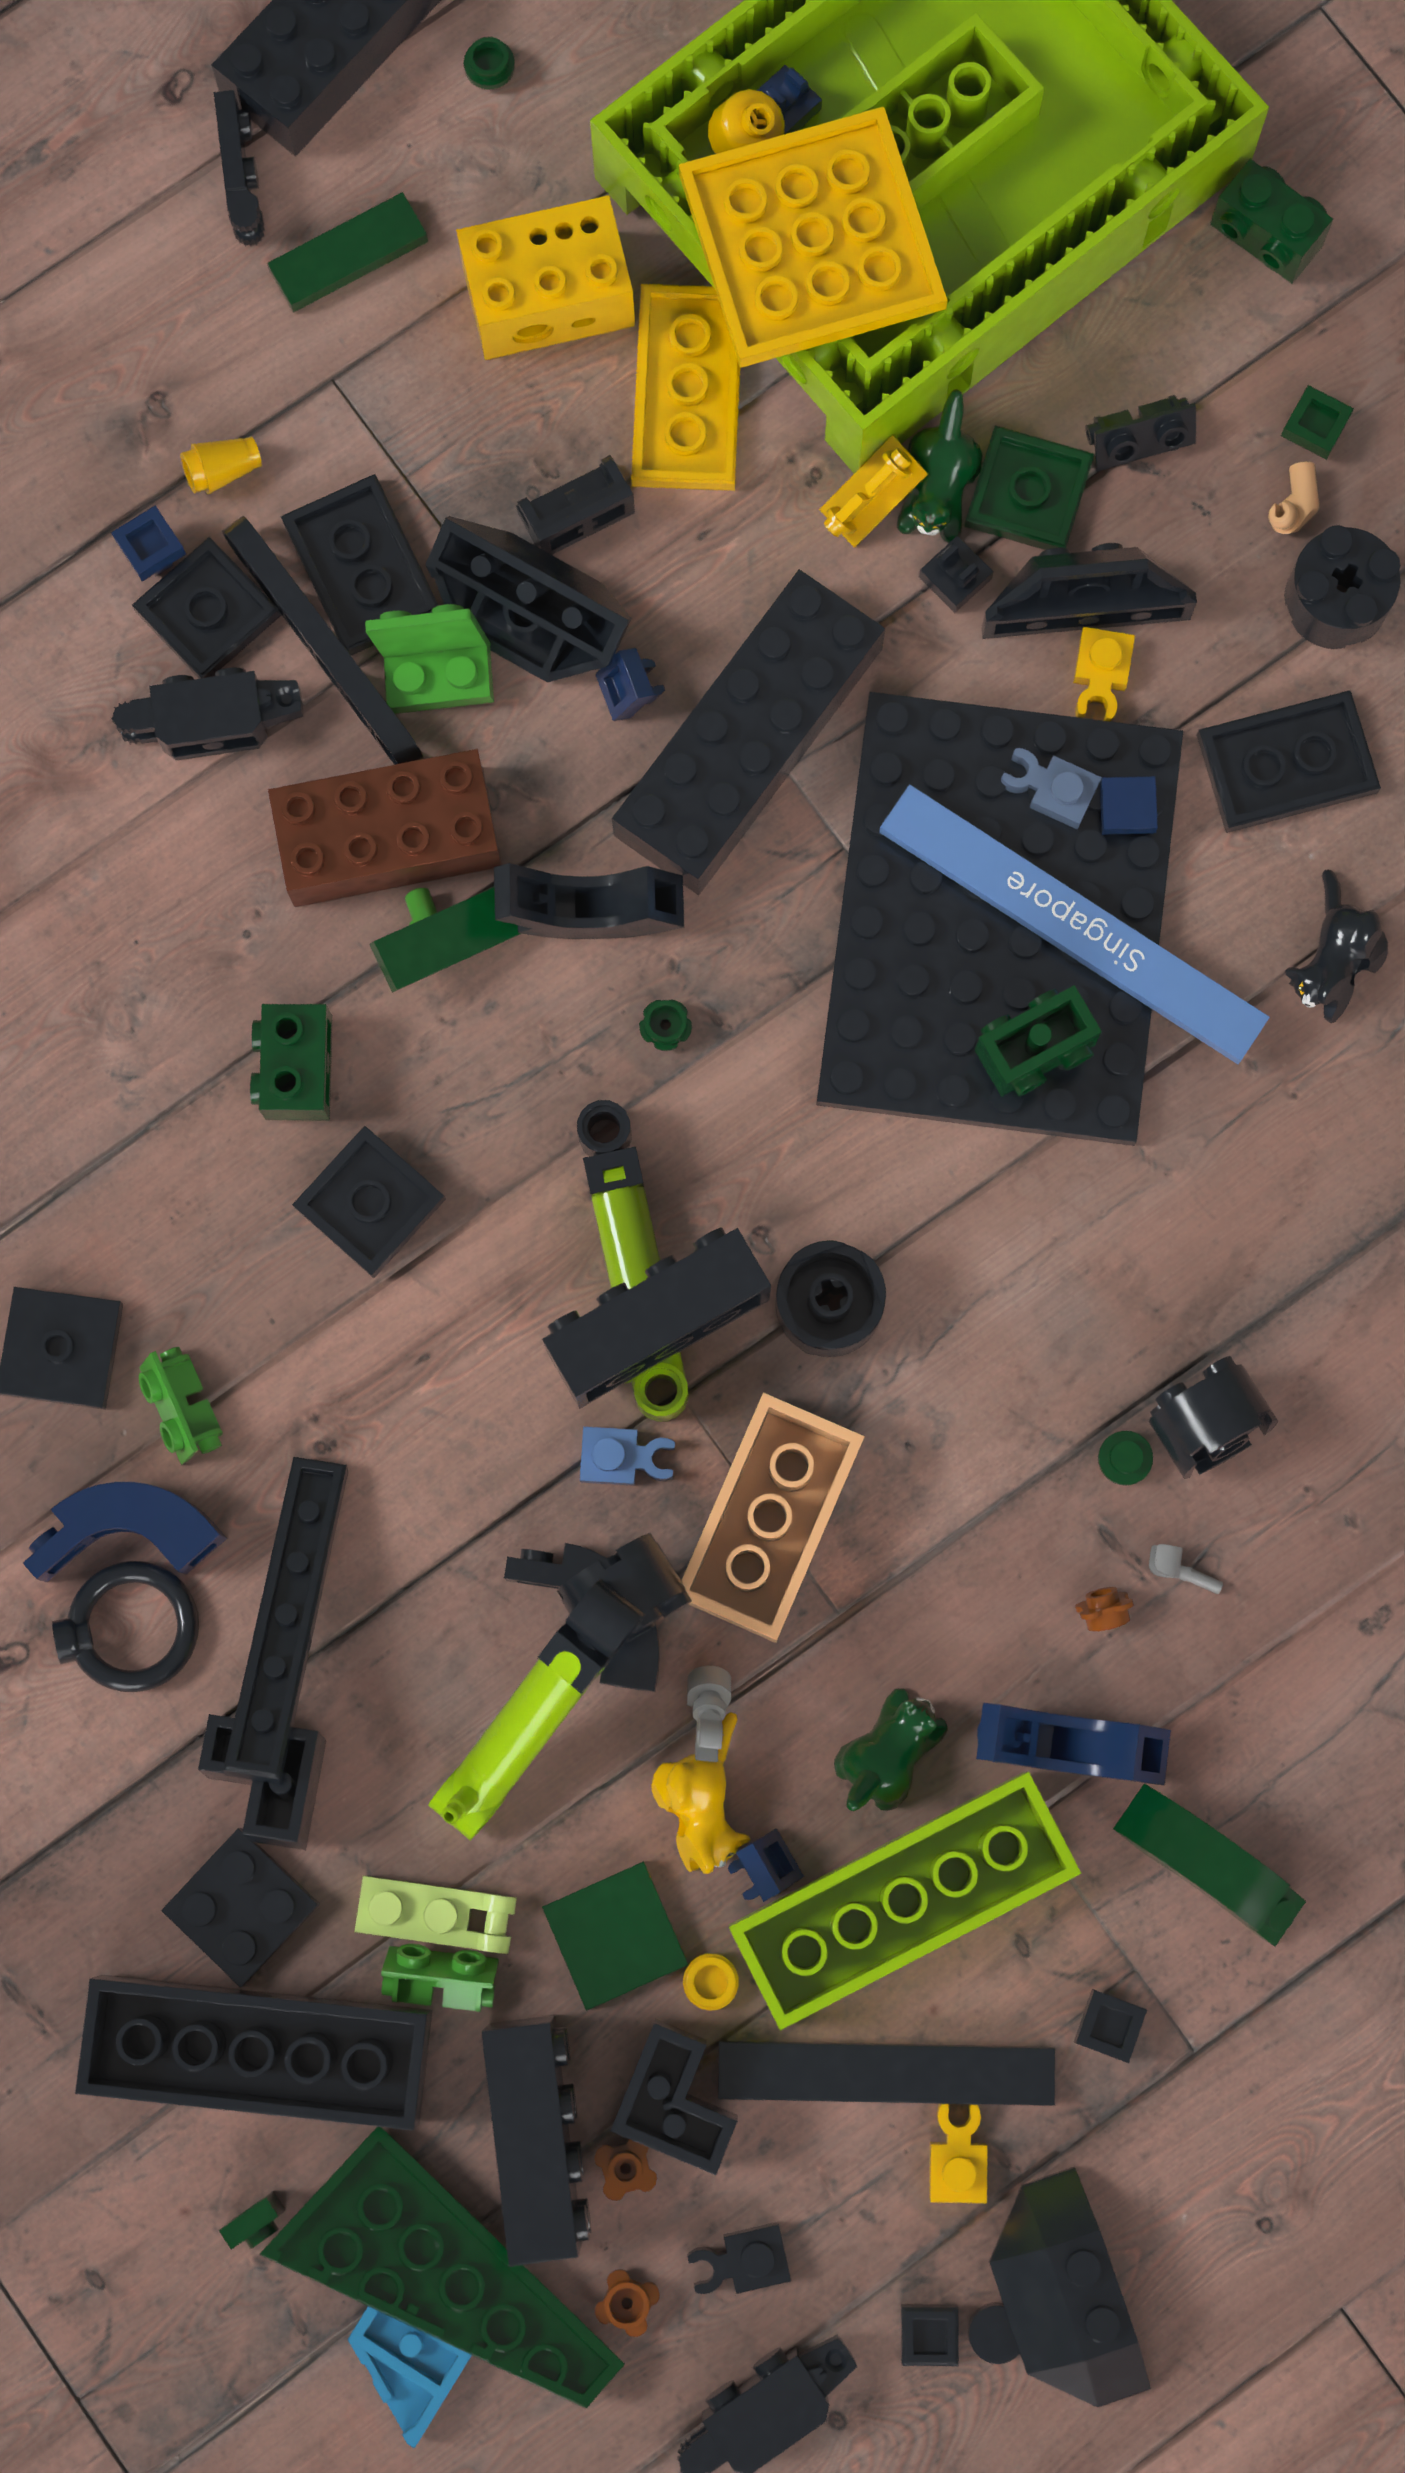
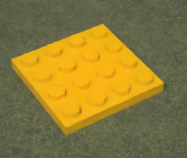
M884 106L679 164V176L740 368L946 310L947 297Z

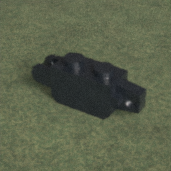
M231 667L217 671L214 677L194 679V677L189 675L167 677L162 681L163 684L149 686L151 697L131 700L130 703H126V701L123 704L119 703L118 707H114L115 711L111 720L117 726V730L121 733L124 742L128 741L129 744L135 743L136 745L138 742L142 744L159 742L163 751L177 761L259 749L268 738L267 727L303 717V703L297 680H258L255 671L246 672L243 668Z
M837 2334L801 2353L796 2346L787 2353H784L781 2347L776 2348L753 2365L752 2368L756 2374L743 2384L737 2386L734 2380H731L710 2394L705 2400L709 2407L702 2412V2423L704 2426L691 2434L690 2439L687 2440L685 2438V2442L680 2444L681 2449H678L680 2456H678L677 2460L680 2462V2473H711L727 2461L734 2472L754 2473L825 2423L829 2409L828 2395L857 2368V2363L852 2353Z

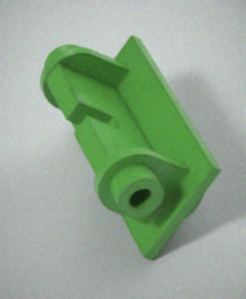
M174 1347L160 1354L162 1362H160L156 1351L151 1352L139 1367L141 1373H139L138 1379L145 1399L150 1404L155 1403L162 1419L160 1433L166 1448L170 1453L176 1452L181 1465H184L198 1451L197 1446H199L202 1454L221 1447L222 1444L219 1436L223 1432L208 1399L192 1405L188 1404L186 1397L201 1392L203 1387L189 1354L183 1355L180 1347Z
M405 1944L400 1947L389 1946L381 1971V1976H383L382 1995L392 1996V2002L431 2006L434 1987L444 1988L442 2007L481 2012L482 2007L493 2008L495 1996L494 1981L499 1958L485 1957L482 1953L473 1950H462L456 1953L430 1951L429 1948L420 1944Z

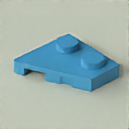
M367 2307L349 2336L348 2341L361 2364L366 2366L372 2376L373 2385L382 2401L388 2404L403 2431L402 2436L406 2443L415 2449L472 2355Z

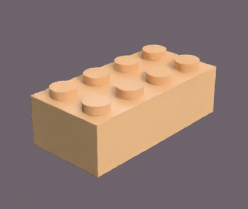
M763 1392L681 1580L692 1599V1602L688 1605L776 1643L865 1436Z

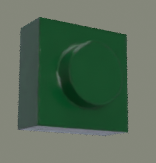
M1308 385L1287 421L1281 437L1327 460L1349 421L1354 408Z
M272 2191L226 2223L219 2232L231 2250L243 2241L252 2249L279 2230L274 2219L279 2217L286 2209L275 2192Z

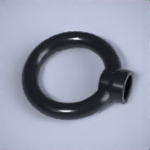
M126 1561L110 1565L91 1576L75 1595L68 1612V1617L52 1621V1630L60 1664L76 1661L89 1678L106 1688L120 1692H141L154 1689L168 1682L187 1664L197 1643L199 1617L193 1596L176 1575L153 1563ZM126 1583H143L158 1589L172 1604L177 1619L175 1640L168 1653L154 1665L140 1670H123L105 1662L94 1649L89 1625L90 1615L96 1602L110 1589Z

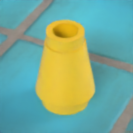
M252 436L245 439L238 438L191 444V450L180 453L182 467L193 493L205 490L209 495L252 472L253 469L262 467L259 449Z

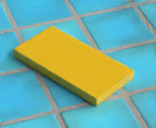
M641 284L631 487L735 491L740 366L716 290L713 286Z

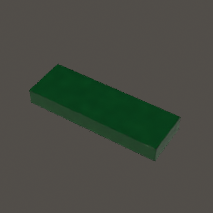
M401 192L267 262L272 277L294 313L429 241L425 229L404 193Z
M495 887L379 938L369 945L393 993L522 933H518V925L495 920Z

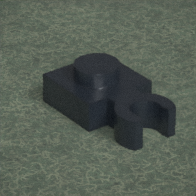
M778 2222L724 2234L727 2251L717 2253L709 2247H698L691 2250L687 2255L689 2263L707 2261L714 2270L709 2279L694 2283L695 2293L697 2294L711 2293L719 2288L723 2280L733 2278L736 2294L791 2281Z

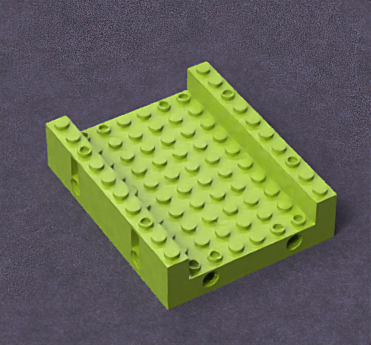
M744 0L590 120L594 176L597 182L626 215L641 205L714 287L679 176V164L715 154L708 138V123L714 110L736 92L747 89L758 90L784 65L788 68L793 67L808 81L809 87L822 99L821 110L800 130L884 106L947 297L946 310L776 358L827 416L825 441L850 470L855 473L892 435L902 444L943 411L944 404L953 390L958 389L962 394L966 393L1232 181L1247 161L1253 159L1269 106L1172 0Z

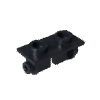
M1171 395L1166 399L1138 406L1140 418L1133 420L1128 409L1103 417H1094L1093 423L1085 425V433L1089 445H1095L1096 470L1101 471L1196 444L1195 403L1189 404L1186 397L1177 399L1175 395Z

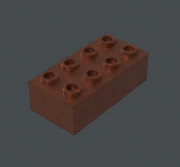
M478 749L268 789L286 890L294 907L494 869V867L501 865Z

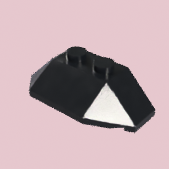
M451 516L445 518L425 564L431 578H434L444 605L454 604L460 605L464 609H470L490 641V650L547 683L609 666L632 619L604 584L514 533Z
M1105 543L1095 546L1091 551L1071 553L1068 548H1051L1042 551L1039 556H1032L985 611L981 629L982 639L1082 630L1083 627L1098 629L1187 621L1191 619L1197 604L1196 592L1138 547L1123 548L1122 544Z
M1075 2167L1022 2184L991 2254L989 2264L1027 2375L1097 2408L1151 2389L1133 2324L1101 2231Z

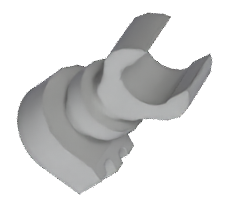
M701 1666L692 1670L688 1675L687 1706H693V1718L697 1721L695 1760L718 1762V1749L722 1748V1721L726 1716V1709L731 1700L732 1679L729 1672L721 1667Z

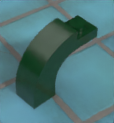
M1145 1783L1113 1827V1830L1145 1855L1197 1888L1274 1947H1276L1306 1903L1305 1899L1290 1888V1884L1247 1851Z

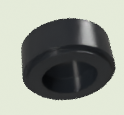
M989 2303L977 2309L968 2325V2338L974 2352L982 2360L991 2364H1004L1015 2359L1020 2352L1003 2303Z

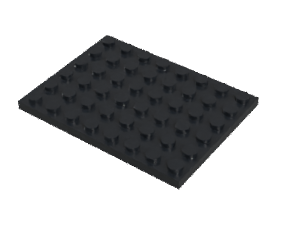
M869 692L817 1106L1135 1146L1139 1127L1152 1009L896 844L879 831L881 825L910 784L1159 945L1183 730ZM1015 748L1031 752L1036 757L1038 764L1046 769L1054 755L1102 778L1155 776L1158 825L1156 833L1102 834L1100 783L1078 830L1029 808L1036 793L1035 790L1028 788V791L1023 793H1011L1005 790L1006 786L1001 782L1004 773L1016 778L1024 777L1027 774L1023 765L1011 760ZM1075 985L1102 1031L1096 1045L1091 1048L1094 1055L1070 1070H1065L1062 1064L1044 1073L1047 1079L1046 1082L1022 1096H1018L1016 1091L1013 1090L1001 1097L975 1052L978 1039L983 1035L981 1029L1001 1016L1009 1014L1011 1019L1028 1011L1030 1009L1028 1004L1049 990L1057 989L1058 993H1061Z

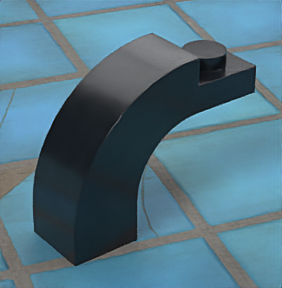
M512 863L494 867L495 920L518 925V933L560 939H612L645 936L684 927L683 875L650 866L602 876L557 875Z
M565 1543L561 1565L553 1563V1553L521 1549L520 1558L507 1556L504 1579L508 1582L558 1589L567 1580L596 1561L605 1560L606 1557L587 1548ZM656 1626L628 1643L624 1642L623 1646L601 1673L599 1681L601 1685L655 1693L660 1661L659 1638Z

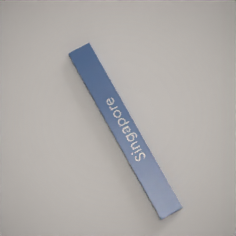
M910 784L880 827L879 832L1236 1064L1241 1062L1270 1018Z

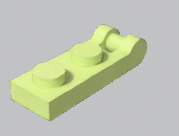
M365 1875L362 1878L354 1932L509 1954L511 1937L506 1936L509 1914H515L517 1898ZM471 1909L487 1911L484 1932L468 1930Z

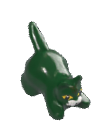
M958 389L953 390L949 394L944 404L939 426L924 428L922 431L917 432L910 440L907 451L926 470L928 475L907 495L900 510L897 528L902 534H910L917 528L921 534L931 536L937 535L940 532L946 543H950L956 536L960 537L962 531V497L966 484L973 483L981 472L983 454L979 444L972 437L961 431L964 403L963 394Z
M904 1688L894 1689L886 1698L879 1718L871 1732L852 1740L840 1748L834 1759V1769L840 1779L849 1780L853 1784L848 1793L846 1804L850 1811L859 1810L870 1799L875 1801L876 1807L880 1810L889 1811L896 1809L907 1798L908 1790L912 1784L914 1765L921 1757L934 1748L948 1731L947 1723L944 1719H935V1711L929 1700L924 1698L909 1700V1692Z

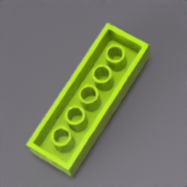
M1022 1772L730 1923L729 1929L779 2029L782 2030L1082 1873L1030 1773Z

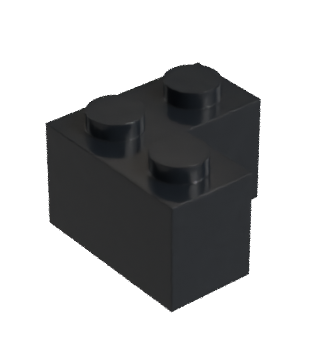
M209 1714L198 1770L208 1779L251 1785L242 1834L251 1842L306 1850L326 1747L325 1738L319 1731L293 1727L281 1784L225 1776L223 1769L235 1718Z
M655 2018L611 2131L713 2175H717L738 2122V2116L687 2094L706 2048L707 2040Z

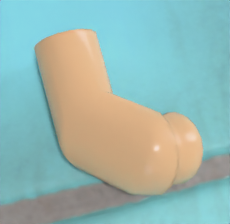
M1299 462L1289 467L1291 494L1279 505L1274 503L1270 508L1268 516L1270 523L1278 533H1296L1319 510L1315 464L1312 462Z

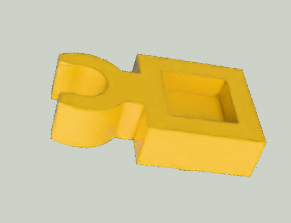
M1083 627L1073 683L1088 685V688L1078 698L1075 708L1076 717L1084 718L1087 705L1092 702H1098L1105 708L1104 721H1113L1117 711V700L1111 689L1118 691L1126 690L1135 635Z
M939 2104L937 2120L942 2130L946 2133V2142H930V2202L987 2203V2144L971 2143V2135L978 2129L981 2120L977 2104H969V2118L962 2125H954L949 2121L948 2104Z

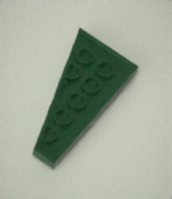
M377 2126L259 2254L270 2261L584 2409L588 2408L625 2365L524 2265L509 2267L507 2249L382 2127Z

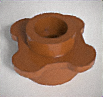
M1105 1587L1087 1593L1085 1595L1086 1601L1075 1605L1076 1612H1080L1081 1619L1086 1621L1087 1629L1097 1632L1111 1630L1127 1624L1130 1621L1128 1609L1132 1608L1134 1603L1132 1599H1129L1127 1592H1118L1115 1587Z
M628 2139L627 2143L619 2144L615 2147L602 2145L598 2148L594 2161L597 2166L602 2168L605 2178L603 2193L608 2199L619 2201L624 2197L625 2193L638 2189L643 2192H649L655 2187L657 2174L649 2168L646 2156L649 2147ZM623 2163H628L631 2166V2171L628 2174H624L620 2170V2166Z
M614 2270L608 2275L607 2284L609 2288L604 2300L598 2302L595 2306V2316L601 2324L607 2325L612 2323L617 2328L625 2329L627 2335L639 2337L647 2330L646 2317L651 2306L659 2301V2289L653 2282L640 2283L631 2279L626 2270ZM630 2298L633 2301L632 2307L624 2308L622 2300Z

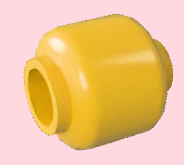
M747 89L736 92L714 110L708 123V138L712 150L717 154L784 135L785 120L781 108L772 97L762 91Z

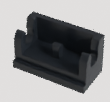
M611 455L601 459L602 463L599 464L598 468L532 501H529L527 497L517 501V513L535 546L553 555L635 513L634 494Z

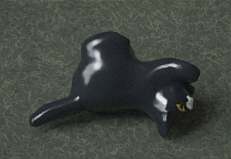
M1328 869L1322 873L1326 916L1322 923L1319 947L1315 958L1303 968H1287L1285 974L1291 979L1289 984L1294 987L1302 1003L1309 1008L1323 1004L1325 1020L1333 1023L1344 1013L1351 1000L1355 987V975L1362 970L1376 973L1382 967L1388 955V941L1381 929V920L1374 910L1363 911L1354 905L1341 904L1340 882L1334 872Z

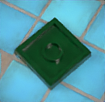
M995 425L964 527L1043 550L1060 547L1066 548L1095 454Z
M644 1861L542 1906L586 2011L688 1965V1961Z

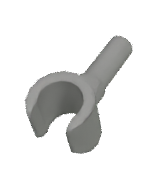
M1166 1544L1153 1545L1151 1547L1149 1568L1154 1575L1178 1578L1215 1594L1220 1593L1223 1582L1192 1569V1567L1181 1566L1183 1548Z

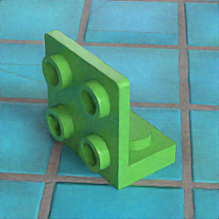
M446 604L436 606L432 609V613L411 615L406 611H389L382 613L379 616L380 619L365 622L366 634L384 658L386 701L394 714L494 702L490 641L470 609H464L460 605Z

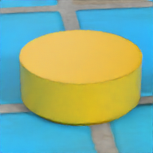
M704 1953L695 1957L688 1964L683 1977V1988L690 2002L700 2009L709 2011L727 2006L734 1999L739 1985L738 1973L733 1963L725 1956L717 1953Z

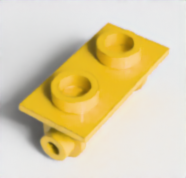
M892 435L819 509L827 518L823 523L831 534L835 537H839L842 534L855 548L928 473L896 437Z

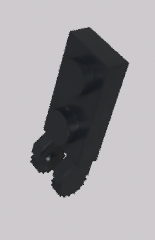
M234 90L213 92L228 216L234 228L236 240H239L240 244L243 243L245 246L250 245L252 247L253 244L257 245V242L262 241L261 238L264 236L263 231L265 229L258 197L250 192L251 189H259L255 158H246L244 141L253 140L249 109L239 108Z

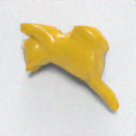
M733 1712L726 1714L722 1721L723 1739L722 1748L718 1749V1762L695 1760V1754H691L678 1762H663L658 1766L653 1776L651 1790L658 1806L679 1818L676 1836L677 1848L689 1872L698 1870L700 1867L704 1874H709L714 1871V1867H724L728 1859L737 1852L738 1848L751 1840L749 1835L733 1830L725 1820L724 1813L726 1775L723 1764L737 1723V1714Z

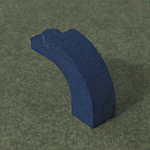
M111 1482L76 1492L50 1509L64 1527L59 1531L52 1527L41 1534L29 1546V1550L33 1554L23 1564L37 1580L48 1582L93 1542L110 1534L129 1532L146 1537L160 1550L178 1572L187 1575L228 1538L204 1512L170 1491L145 1483Z
M983 1703L981 1721L977 1730L978 1747L976 1759L1021 1767L1165 1786L1171 1730L1140 1724L1066 1716L1000 1704Z

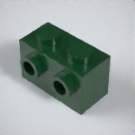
M1249 159L1218 197L1210 225L1264 263L1269 269L1293 284L1323 247L1333 218L1327 214L1323 205L1316 199L1309 196L1303 197L1286 185L1283 177L1276 170L1268 166L1261 167L1255 161Z
M1075 985L1061 993H1058L1057 989L1049 990L1032 1000L1028 1004L1030 1008L1028 1011L1011 1019L1009 1014L1001 1016L981 1029L983 1035L978 1039L975 1052L1001 1097L1013 1090L1016 1091L1018 1096H1022L1046 1082L1047 1079L1044 1073L1062 1064L1065 1070H1070L1094 1055L1091 1048L1096 1045L1102 1031Z
M262 1004L261 1020H253L252 1049L253 1052H260V1073L251 1074V1104L259 1105V1111L265 1120L330 1121L332 1014L327 1004ZM295 1034L292 1038L287 1039L290 1035ZM295 1086L291 1091L285 1092L289 1087Z

